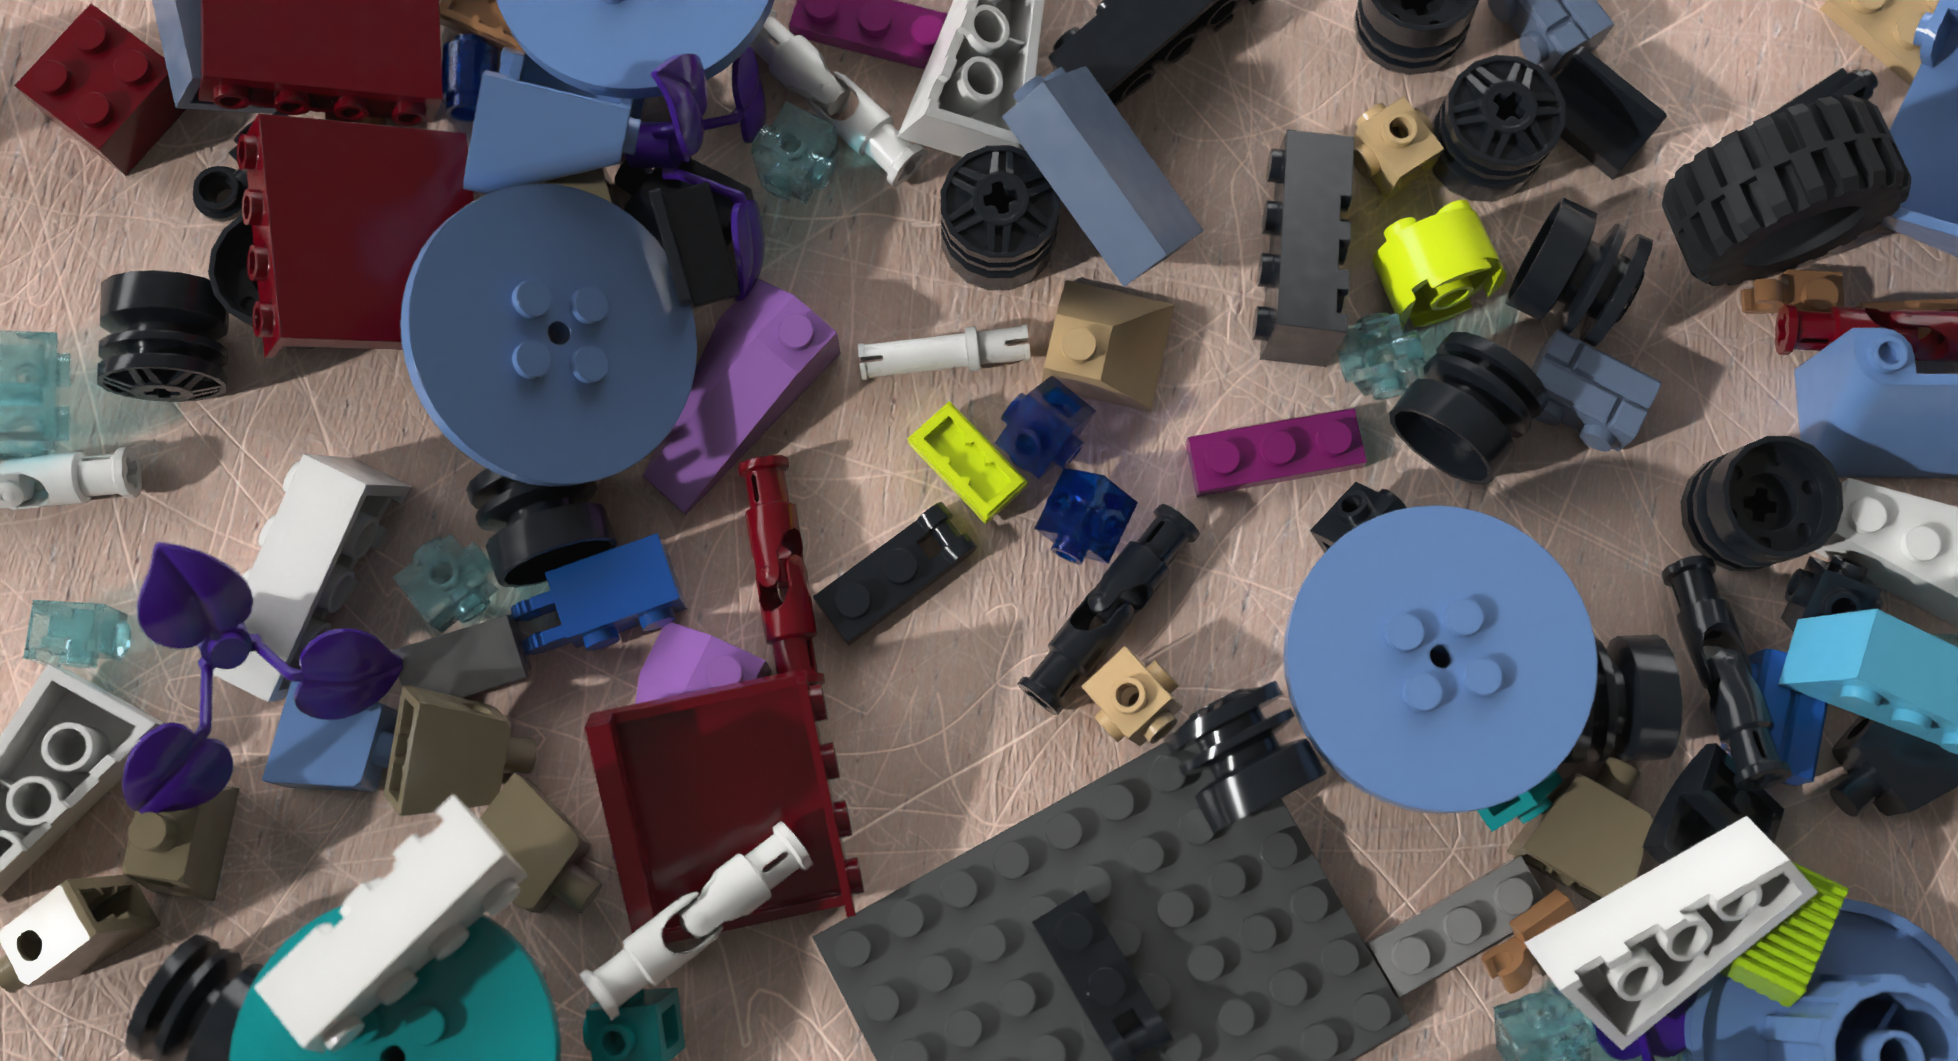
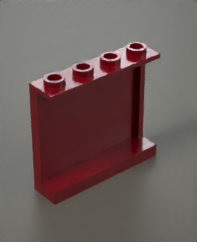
M201 0V81L198 99L199 101L214 102L215 105L225 109H243L250 105L272 107L278 112L287 115H302L309 111L334 113L340 119L351 121L362 120L367 117H381L392 119L395 123L405 126H417L425 122L433 123L443 100L439 0Z
M258 113L247 134L239 136L237 162L240 170H247L249 189H246L243 195L242 216L245 225H252L254 245H251L248 251L247 270L249 279L258 283L259 301H256L254 305L252 321L255 336L263 338L265 358H275L283 346L403 350L401 338L402 301L413 264L432 234L447 219L474 201L473 191L463 189L468 157L466 133Z
M806 668L590 714L584 729L632 934L682 896L696 891L699 893L697 897L701 895L704 886L718 868L738 853L745 856L774 834L773 826L780 821L798 838L809 854L813 865L806 871L800 868L771 889V898L749 915L724 921L719 925L723 926L721 932L840 906L845 907L847 917L856 916L854 895L864 893L858 857L846 859L842 838L852 836L846 800L834 802L830 780L840 778L836 751L833 742L822 744L818 722L828 720L821 684L810 686ZM779 855L777 858H775L773 861H771L768 865H766V866L763 868V870H764L766 867H768L771 863H773L775 860H777L781 855ZM677 912L667 920L662 929L661 937L664 946L667 943L694 938L691 933L686 932L682 928Z

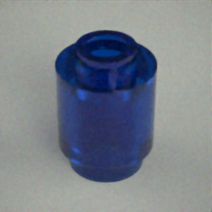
M460 34L455 36L453 41L447 42L442 46V103L445 104L447 116L460 121L474 122L482 75L485 70L498 73V51L495 47L487 44V40L482 36Z

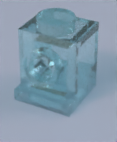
M33 600L23 659L44 666L50 664L60 668L61 665L77 668H97L98 659L121 660V657L125 656L128 652L131 642V629L127 623L128 614L105 604Z

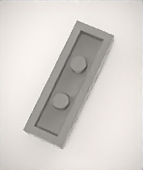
M1517 856L1365 944L1394 995L1400 998L1512 933L1509 922L1526 912L1531 906L1546 896L1522 856Z

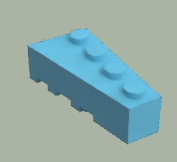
M1879 609L1797 620L1778 685L1935 743L1951 753L1958 754V647Z

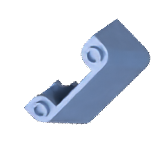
M1939 0L1934 13L1926 12L1917 26L1913 44L1921 47V65L1889 130L1912 177L1909 196L1905 202L1900 203V208L1893 215L1882 219L1880 225L1958 258V0Z
M504 47L500 57L499 73L485 70L482 75L463 189L489 194L507 187L536 184L620 164L622 153L634 155L645 98H614L580 90L549 74L535 63L526 52Z
M1851 328L1794 369L1800 440L1817 448L1832 463L1838 478H1958V374H1916L1913 349L1903 335L1885 328Z

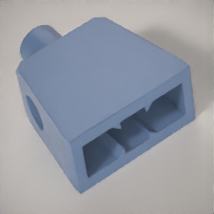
M291 681L262 781L287 788L375 792L379 785L383 768L388 769L394 737L393 732L398 711L377 702L368 709L344 719L322 720L313 718L300 712L296 707L294 693L299 682Z

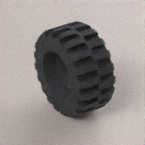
M1842 95L1838 99L1830 96L1817 99L1811 104L1804 105L1801 103L1788 107L1784 112L1774 116L1767 115L1754 121V124L1740 131L1735 130L1722 137L1721 141L1716 145L1706 147L1694 156L1692 162L1683 164L1675 172L1674 178L1669 179L1665 186L1662 208L1691 274L1711 286H1721L1724 283L1730 286L1741 284L1750 279L1753 281L1763 279L1770 274L1793 269L1798 264L1811 259L1815 260L1828 254V251L1840 245L1844 246L1854 241L1858 235L1865 231H1871L1882 223V219L1893 215L1900 208V203L1907 200L1912 177L1878 106L1862 97L1857 98L1853 95Z

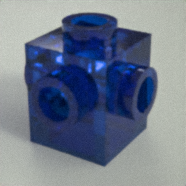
M1051 375L1027 395L1020 393L1010 403L1001 417V420L1007 425L995 444L1009 454L1010 459L1015 465L1031 472L1040 479L1055 465L1064 470L1075 459L1085 445V442L1078 437L1096 410Z
M1064 468L1046 501V505L1034 529L1053 542L1051 551L1071 563L1081 565L1086 558L1109 564L1138 502L1104 475Z

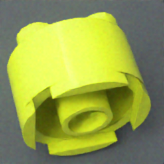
M1467 200L1451 202L1441 208L1437 214L1418 222L1414 217H1407L1394 222L1383 232L1386 242L1377 250L1372 260L1373 267L1398 321L1403 326H1405L1408 318L1411 319L1414 327H1425L1456 317L1473 308L1469 300L1471 296L1484 289L1487 297L1491 296L1503 285L1507 276L1477 212L1472 210Z

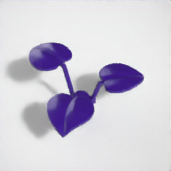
M748 47L732 64V91L736 108L728 115L703 120L702 116L707 109L708 93L702 61L698 55L693 53L678 54L663 62L650 73V76L654 79L666 100L672 121L641 122L634 155L625 153L626 159L632 169L662 168L663 179H678L691 185L709 182L711 192L727 197L733 202L731 232L737 266L738 288L741 296L735 297L734 301H742L749 294L759 277L765 254L764 230L756 200H746L745 194L740 190L679 169L681 162H689L691 155L700 150L705 130L734 125L740 122L742 138L745 143H756L760 139L766 123V99L759 75L757 59L752 47Z
M157 542L153 548L148 573L138 595L137 619L144 634L156 644L173 649H187L198 645L202 656L198 661L201 670L199 725L194 733L182 724L164 723L150 730L137 742L128 756L123 773L122 788L126 803L132 811L140 813L186 810L210 801L229 782L233 772V758L230 749L220 740L207 738L212 729L213 671L216 667L224 670L236 668L246 660L250 652H256L287 680L299 682L294 693V701L300 712L317 719L337 720L354 716L368 709L384 697L402 671L403 660L401 656L392 652L382 641L368 632L358 629L341 628L324 632L309 642L300 655L301 669H295L266 646L259 634H249L244 621L251 614L253 597L247 581L238 571L223 561L199 550Z

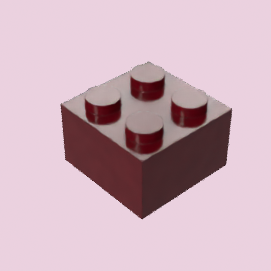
M92 3L88 5L14 85L44 115L125 176L129 174L187 110L175 108L165 58Z

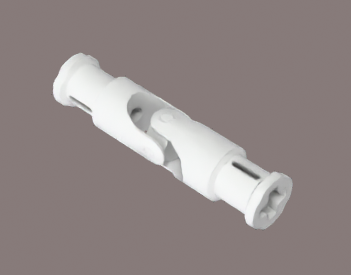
M772 8L761 31L749 46L770 65V74L788 90L807 98L812 111L856 153L860 156H870L888 173L887 181L892 186L897 187L907 181L921 166L927 155V149L921 144H912L908 140L898 138L899 131L893 126V118L853 81L849 80L848 77L836 71L833 72L835 76L831 75L821 52L803 36H794L776 19V11ZM771 38L778 46H774L768 39ZM851 92L858 97L859 105L852 116L841 121L829 117L833 114H839L846 109Z
M119 447L114 454L86 457L82 452H69L3 461L0 463V509L18 510L87 503L92 496L120 494L127 499L137 498L142 488V469L136 451L130 447ZM36 479L43 484L46 490L35 491Z
M780 821L773 826L774 834L744 856L738 853L718 868L704 886L701 895L697 897L699 893L696 891L682 896L623 940L624 948L593 972L585 969L579 974L581 980L611 1020L620 1015L619 1007L648 984L656 987L715 941L723 930V926H719L724 921L749 915L771 898V889L800 868L806 871L813 865L809 854L801 842L783 822ZM779 855H781L777 860H775L773 863H771L768 867H766V868L763 870V868H764L766 865H768L771 861H773L775 858H777ZM677 912L682 928L686 932L691 933L698 942L686 950L670 952L664 946L661 937L662 929L667 920Z

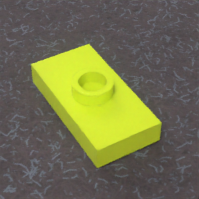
M950 401L907 438L908 444L985 524L992 520L1028 486V481Z

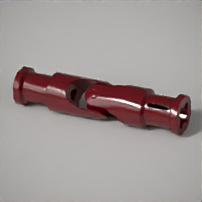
M1784 304L1783 307H1780L1777 315L1775 347L1778 355H1789L1793 350L1821 351L1851 328H1885L1894 330L1906 338L1912 346L1915 361L1958 363V311L1907 309L1881 311L1876 308L1834 306L1829 312L1802 311L1797 310L1794 304ZM1918 327L1932 329L1926 337L1919 339Z
M783 455L754 457L741 462L738 470L739 476L746 480L750 509L745 512L751 554L754 558L756 569V583L766 644L773 647L777 674L806 668L810 686L817 684L822 686L825 683L824 673L818 672L813 638L818 634L807 569L803 560V544L796 504L789 501L785 472L789 468L788 457ZM788 588L785 601L782 602L778 595V589Z

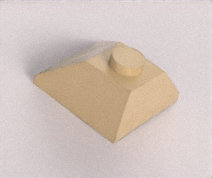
M1065 280L1044 364L1041 388L1151 412L1175 304Z

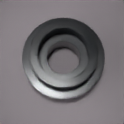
M213 166L203 170L196 177L193 184V201L197 209L208 219L226 222L242 214V200L247 188L233 175L237 171L236 169L227 166ZM226 189L232 190L228 198L222 202H216L217 196L221 191Z

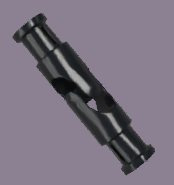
M1161 504L1155 509L1154 514L1156 518L1137 542L1129 541L1103 574L1100 582L1089 592L1048 643L1050 652L1030 677H1022L1017 683L1026 695L1053 715L1060 714L1063 710L1061 704L1063 699L1082 676L1089 677L1130 625L1136 613L1146 605L1170 574L1168 566L1186 543L1195 542L1200 536L1199 530L1195 525L1171 506ZM1095 616L1103 622V625L1089 630L1091 621Z
M1705 555L1682 558L1665 567L1661 577L1663 583L1672 588L1680 610L1677 615V622L1700 683L1704 689L1708 690L1710 696V715L1719 741L1723 744H1728L1737 770V774L1733 779L1737 789L1747 792L1770 788L1786 781L1791 777L1792 771L1789 763L1780 760L1771 735V731L1774 729L1773 719L1763 694L1756 681L1752 678V667L1730 603L1725 599H1721L1713 578V574L1716 572L1714 560ZM1717 646L1723 649L1715 656L1706 659L1703 647Z

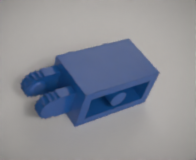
M658 533L545 572L550 591L517 602V604L510 607L513 619L517 622L530 621L554 611L558 612L562 625L534 633L524 639V641H521L524 653L528 656L553 650L570 643L576 648L585 645L587 651L602 649L617 643L620 640L619 633L640 625L643 631L664 627L676 620L674 613L687 609L666 545Z

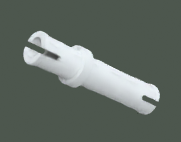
M1027 324L1020 327L976 332V326L964 327L965 333L865 345L861 343L858 344V356L861 361L883 359L882 361L859 363L862 380H868V378L967 366H969V372L981 371L980 365L1021 360L1031 361L1029 343L1006 346V344L1028 342Z

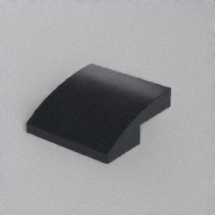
M1717 743L1706 744L1690 761L1669 790L1649 828L1643 848L1660 864H1663L1745 816L1775 843L1785 809L1764 789L1748 792L1737 789L1733 780L1737 774L1733 758Z

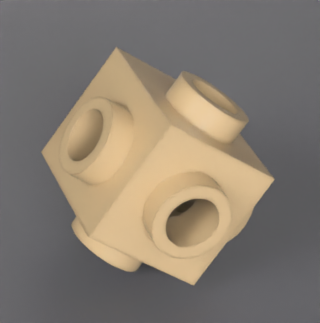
M1405 96L1388 107L1382 102L1374 105L1356 121L1358 128L1353 136V164L1362 176L1371 178L1387 199L1430 172L1444 150V147L1434 136V129L1429 118L1421 110H1414Z
M1125 646L1081 686L1101 708L1094 717L1105 731L1117 742L1126 737L1140 747L1147 740L1153 744L1168 734L1177 723L1174 715L1183 708L1181 703L1171 694L1179 685L1156 660L1149 666H1146L1137 655Z

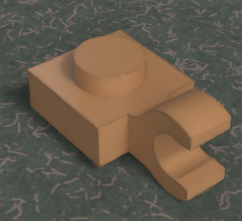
M1788 269L1778 276V280L1756 279L1753 281L1754 289L1741 290L1742 312L1749 314L1778 313L1780 307H1783L1784 304H1794L1797 310L1829 312L1834 306L1845 307L1843 274L1837 271Z
M1558 889L1554 890L1531 906L1526 912L1509 922L1515 936L1503 944L1492 947L1481 957L1488 975L1492 979L1499 976L1509 994L1523 989L1530 982L1532 969L1536 970L1541 976L1547 974L1525 945V942L1577 913L1571 899Z

